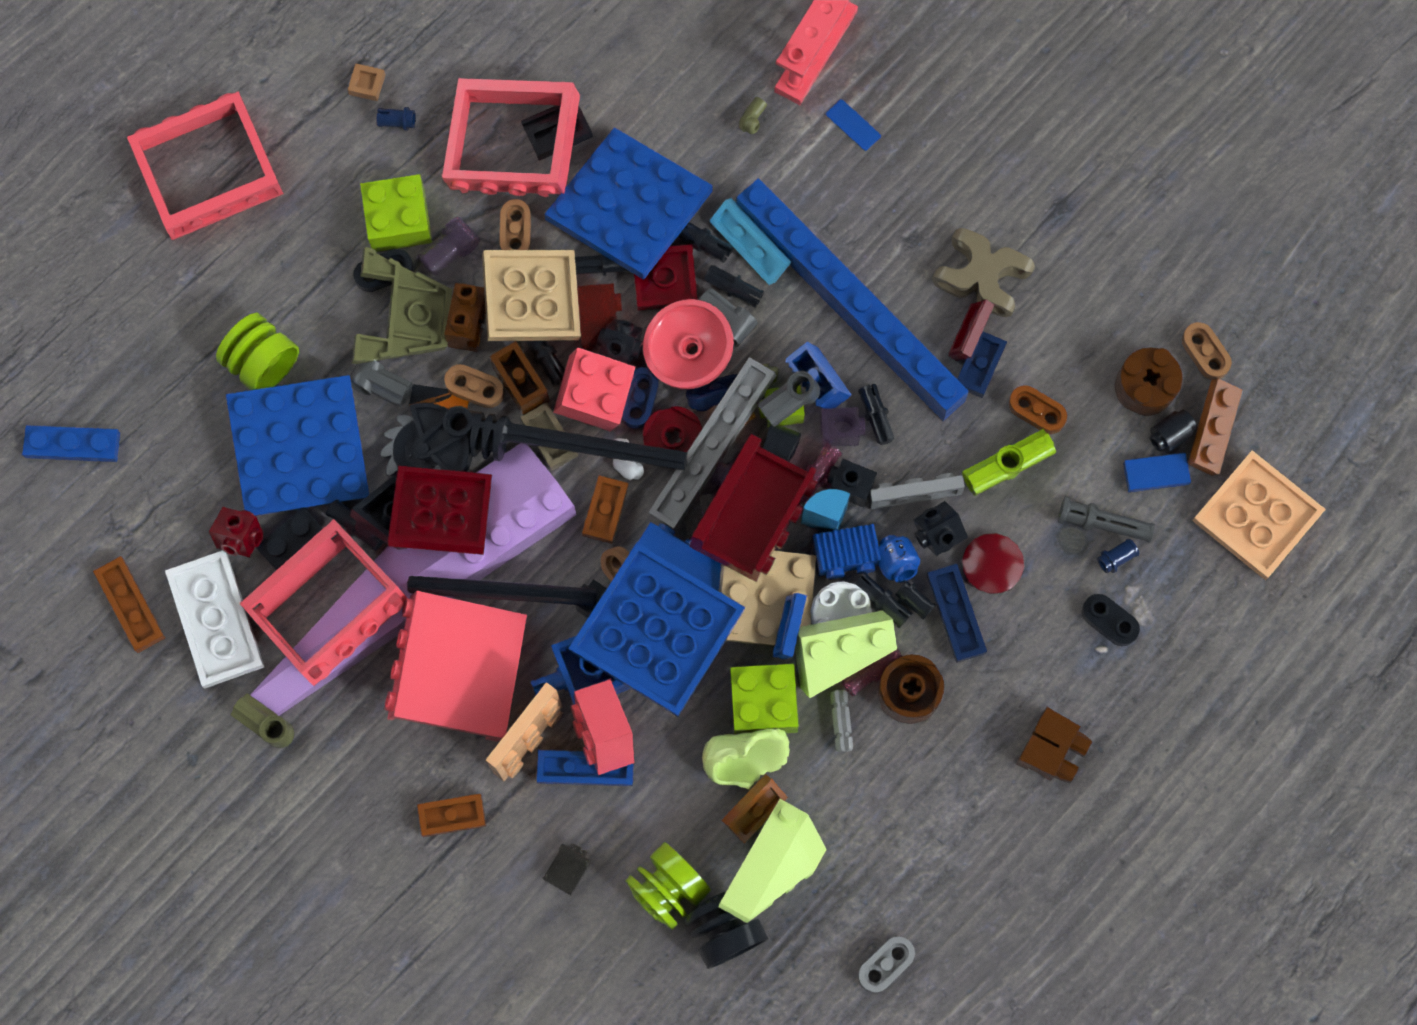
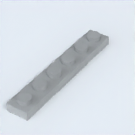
M748 358L688 450L685 470H675L648 512L651 516L675 531L678 529L757 407V404L761 401L777 376L774 371L752 358Z

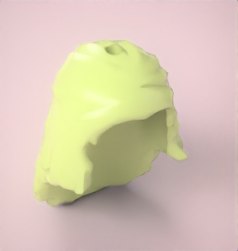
M779 728L759 730L752 733L743 732L713 736L703 749L702 761L704 771L711 781L719 785H737L750 790L754 783L760 779L761 775H764L766 772L777 771L782 765L787 763V757L790 753L789 740L786 732Z

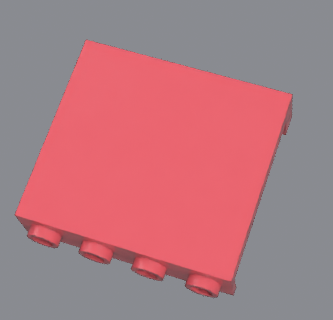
M416 591L410 596V599H405L402 617H406L404 629H400L396 642V647L400 648L399 659L394 660L390 678L394 679L393 691L388 692L385 700V710L389 711L387 720L397 718L486 736V740L501 741L507 733L527 615Z

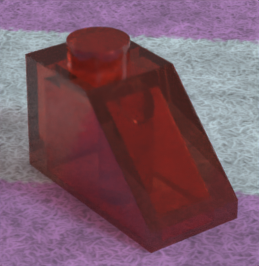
M614 283L577 286L581 343L584 350L590 352L597 345L601 329H606L614 319L617 320L616 312L622 311L621 293L615 294Z

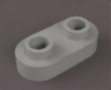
M899 936L889 939L861 966L858 973L860 985L871 993H878L886 989L913 962L915 950L912 943L908 939ZM894 948L902 949L904 956L901 960H896L892 957V950ZM872 970L880 973V980L876 983L871 982L868 977L869 972Z

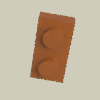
M598 476L582 531L583 537L610 544L613 543L629 483Z
M765 774L721 821L737 839L745 844L767 821L779 799L785 801L788 797L774 780Z
M481 793L417 804L422 837L486 827Z

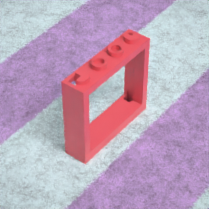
M458 78L442 179L451 190H460L461 193H468L470 190L480 191L488 195H495L497 192H509L515 196L536 193L543 197H548L549 194H564L580 94L574 83ZM470 103L560 106L550 174L460 170Z
M239 91L233 94H224L209 104L194 106L189 112L182 115L167 117L162 123L150 128L138 129L133 135L127 137L164 227L172 240L283 195ZM238 112L265 176L170 215L144 150Z
M333 519L239 604L297 670L315 686L318 682L325 679L340 662L351 656L361 643L374 635L379 627L392 615L397 614L402 609L407 597ZM347 547L386 590L305 662L269 622L267 617L339 552Z

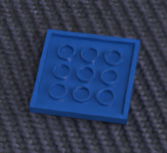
M614 127L566 186L565 193H561L544 215L545 220L644 280L713 192V187L708 182Z
M350 375L226 394L244 510L258 516L332 504L336 499L339 502L364 499L370 495Z
M636 542L568 649L573 654L678 717L742 616L745 607Z

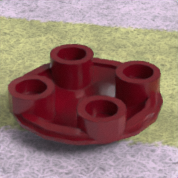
M997 533L983 534L973 539L966 547L962 558L963 572L967 583L980 591L989 594L1010 591L1021 579L1024 570L1023 554L1018 545L1009 537Z

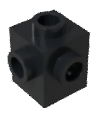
M614 319L606 329L602 328L597 339V345L601 346L599 355L629 364L633 358L638 359L643 346V341L640 340L643 328L634 326L629 321Z
M945 501L927 509L923 514L913 519L918 530L914 533L918 543L923 549L929 548L936 556L949 551L953 546L968 538L959 514Z

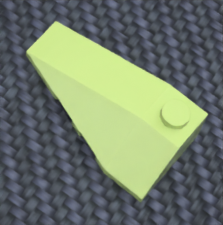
M779 799L721 900L719 908L748 923L771 906L774 900L782 894H787L801 880L813 875L826 852V848L807 813Z

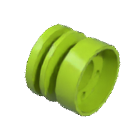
M256 312L244 317L232 327L218 347L216 360L220 365L226 367L231 374L239 375L240 382L249 390L275 387L285 378L298 358L299 347L284 334L276 333L275 326L267 322L266 318Z
M664 842L649 856L657 870L652 874L647 869L639 866L637 871L645 879V882L641 885L631 875L625 882L630 887L635 900L648 914L673 930L678 924L669 912L673 909L684 918L687 913L680 901L685 898L697 906L711 892V889L701 876L670 845Z

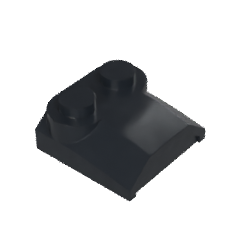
M394 476L354 506L350 517L355 520V528L360 534L366 537H378L388 543L397 480ZM394 547L397 550L407 549L401 547Z

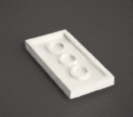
M222 550L165 570L199 679L204 689L264 668L247 612L239 604L243 599L227 553Z

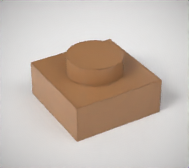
M355 64L348 87L349 95L378 101L386 75L385 71Z

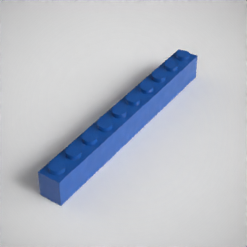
M759 178L736 197V203L791 261L790 266L942 421L947 419L966 401L969 391Z

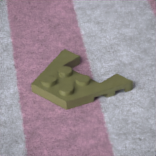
M365 247L362 255L360 276L392 282L387 337L381 338L356 334L354 337L352 364L445 350L448 342H446L444 334L451 305L452 289L419 272L414 273L400 266V263L392 258L388 260L378 255L376 250Z

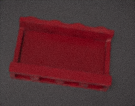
M750 434L693 533L689 547L757 582L761 573L765 575L769 573L776 559L771 555L776 547L779 549L783 548L790 532L786 531V528L790 521L796 524L804 508L800 503L804 496L808 498L812 496L818 481L814 480L817 469L811 467L809 472L776 456L760 447L762 439Z

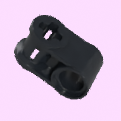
M771 424L763 449L790 462L798 447L801 433L780 425L774 427Z

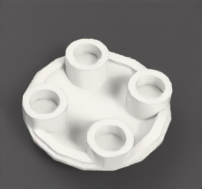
M845 581L831 583L822 588L813 599L810 610L812 624L872 613L871 602L867 593L856 584Z

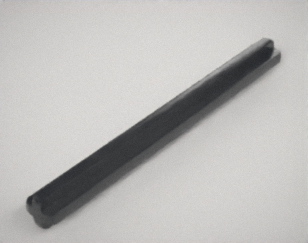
M409 576L407 581V591L412 594L416 591L440 596L594 606L596 603V590L593 588Z

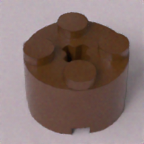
M1149 347L1133 352L1125 360L1116 377L1115 392L1118 400L1125 408L1142 416H1152L1163 412L1181 390L1183 377L1180 365L1171 353L1164 348ZM1144 378H1147L1148 381H1152L1153 386H1151L1150 382H1144Z
M914 654L902 656L891 662L884 670L878 687V698L882 710L892 719L906 724L926 721L936 711L944 694V680L936 665L928 658ZM909 683L914 684V690L918 692L909 695L905 688H907Z

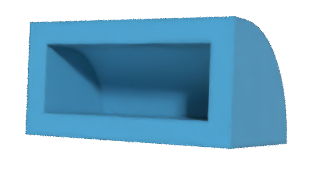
M828 489L816 493L806 502L803 508L801 524L824 533L839 530L847 510L850 493L837 489Z

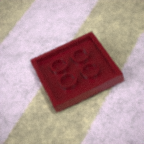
M398 466L388 546L484 555L492 474Z

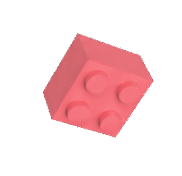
M576 348L569 355L553 413L611 432L621 422L635 367L581 348Z
M611 679L574 691L575 704L571 705L572 714L575 719L573 726L577 738H583L585 744L583 751L588 765L594 764L598 775L633 764L632 730Z

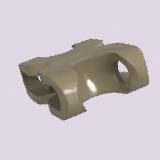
M965 228L956 229L952 235V245L954 249L967 257L969 264L962 269H954L947 266L939 267L932 276L934 285L958 298L966 297L975 291L976 302L987 299L995 304L991 313L1001 317L1011 316L1015 310V301L1012 296L1000 289L997 281L1005 276L1019 279L1028 278L1035 269L1033 260L1009 247L1000 248L992 254L990 242L985 236Z

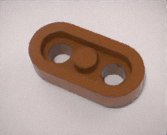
M1027 385L1019 386L1011 393L1009 408L1015 416L1039 430L1044 429L1048 434H1055L1063 429L1067 421V412L1063 405ZM1019 401H1028L1029 407H1021ZM1051 415L1055 418L1056 422L1048 423L1045 417Z

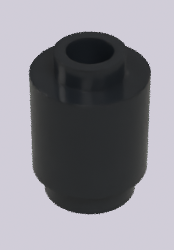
M1186 410L1174 411L1150 428L1151 436L1149 439L1158 451L1163 450L1166 453H1170L1193 436V432L1197 429V424Z

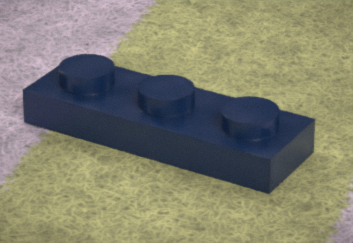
M954 564L927 572L926 576L956 663L986 654L987 649L958 565Z

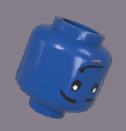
M889 535L880 541L881 561L878 562V565L884 577L898 583L913 578L917 574L921 560L911 540L904 536Z

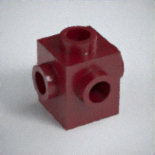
M222 507L209 530L216 549L223 550L232 556L242 555L250 558L255 547L260 545L263 538V531L256 515L247 510L237 511Z

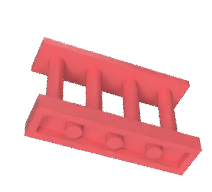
M814 0L776 61V65L784 68L785 71L775 86V93L801 105L858 11L857 5L849 2L850 0Z

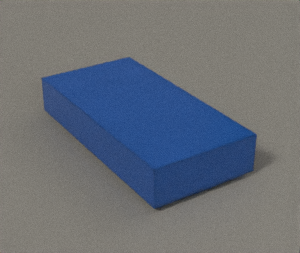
M1186 453L1139 458L1123 462L1128 493L1185 486L1191 483Z
M794 593L786 597L773 657L783 660L793 657L807 595Z

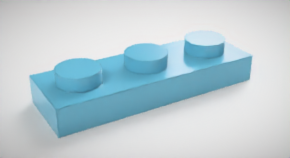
M732 198L725 200L710 219L712 225L768 285L775 283L790 265L791 261Z

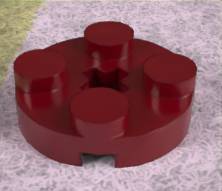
M672 406L662 411L660 409L648 418L643 428V442L647 446L688 452L703 428L698 417L693 412L683 407ZM675 430L679 431L681 441L669 444L668 438L665 436L667 432L673 434Z

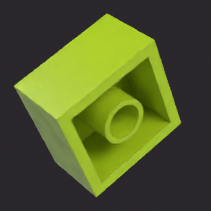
M420 174L360 183L367 236L372 249L379 252L432 243L425 189Z
M794 664L730 668L734 734L777 728L784 730L786 733L798 732Z

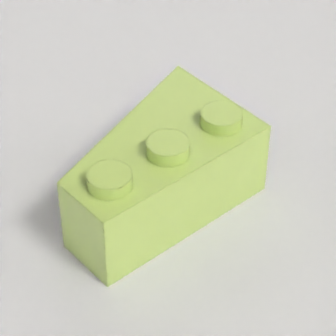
M882 610L800 627L795 645V654L801 690L811 698L897 650L893 619Z

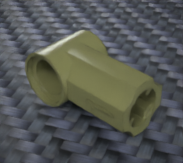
M246 693L233 706L231 716L271 746L284 748L292 743L295 733L293 726L250 694ZM277 725H282V734L278 738L272 739V729Z

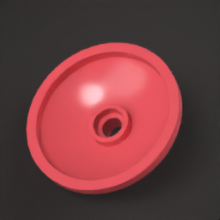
M695 299L677 301L660 310L649 323L643 339L644 358L650 371L664 384L678 389L698 388L716 379L728 365L733 352V332L726 317L712 304ZM691 347H698L695 354H689Z

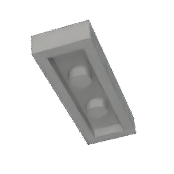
M953 473L940 474L935 477V480L923 481V478H913L905 481L904 485L893 486V483H882L876 485L875 489L870 490L868 497L870 509L962 495L965 486L963 476H954Z

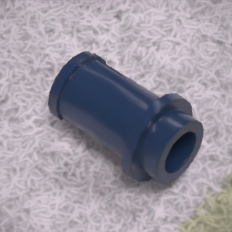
M404 107V110L378 108L376 119L378 127H403L405 131L415 127L416 113L415 110H410L409 107Z
M1128 538L1125 542L1109 551H1101V556L1097 557V561L1105 573H1115L1118 570L1117 567L1139 556V550L1136 544Z

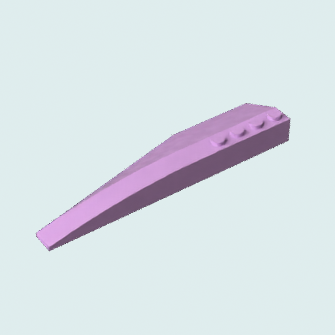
M518 444L505 453L501 461H493L477 472L492 474L484 555L413 548L397 550L394 547L387 546L374 560L407 598L410 599L412 593L407 591L409 576L481 580L576 516L575 506L527 444ZM366 569L293 649L307 662L386 589ZM403 607L397 614L392 615L382 624L374 635L361 643L351 656L340 662L325 679L318 682L315 686L285 657L250 695L280 716L397 637L400 629L405 627L406 617H402Z

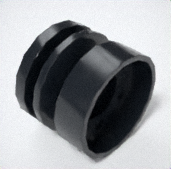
M722 892L700 903L691 913L683 918L686 926L698 922L702 923L700 927L690 933L692 938L708 935L710 939L698 949L707 969L723 964L769 939L759 919L746 923L718 907L726 892Z

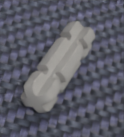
M835 690L831 692L830 700L831 705L834 706L832 718L834 735H837V738H835L836 751L849 752L853 749V739L850 737L852 730L849 707H846V704H848V694L846 690Z

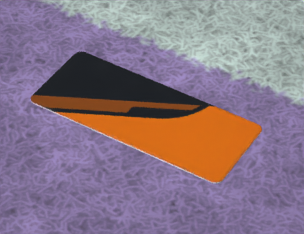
M416 384L412 387L409 405L434 403L447 409L454 406H462L468 409L469 405L468 401L453 396L447 389Z

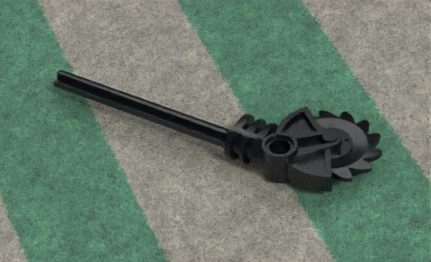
M417 403L409 405L413 417L408 415L397 416V421L402 426L389 429L384 433V436L392 439V441L382 449L380 454L384 458L391 457L387 464L386 474L387 476H393L398 473V466L468 472L472 457H476L480 450L484 459H487L491 452H493L494 460L501 461L505 454L507 442L510 441L678 470H685L688 452L514 424L510 421L509 416H501L497 421L495 414H489L485 418L483 412L468 410L462 406H454L447 409L434 403ZM466 417V427L456 431V421Z

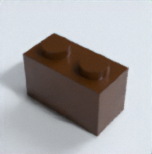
M516 341L489 356L494 371L522 415L527 414L546 402H550L547 389Z

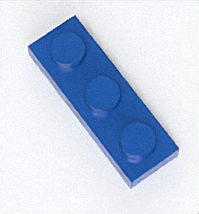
M26 425L22 455L25 458L117 462L120 432L118 429Z
M538 750V784L633 786L634 763L598 775L594 764L588 765L584 751Z

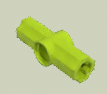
M1042 429L1013 445L1002 447L998 453L962 471L964 482L969 491L976 496L1005 480L1014 479L1020 472L1056 453L1054 442L1049 434ZM1010 457L1014 459L1017 466L1007 468L1002 464L1001 459Z

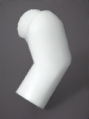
M622 438L614 439V440H617V441L629 442V440H627V439H622ZM613 459L614 469L624 478L639 480L643 476L644 468L642 464Z

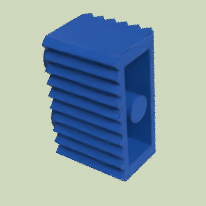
M806 342L786 358L785 363L789 364V368L792 369L793 373L797 371L808 372L818 383L820 394L815 401L817 407L831 412L852 395L817 346ZM802 382V387L806 388V392L810 388V382Z
M874 524L834 530L832 532L828 531L812 536L818 576L826 575L827 580L844 577V572L857 570V574L871 573L876 570V566H879L878 562L881 561Z

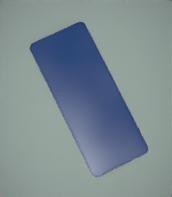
M842 99L826 112V116L865 151L881 138V134Z

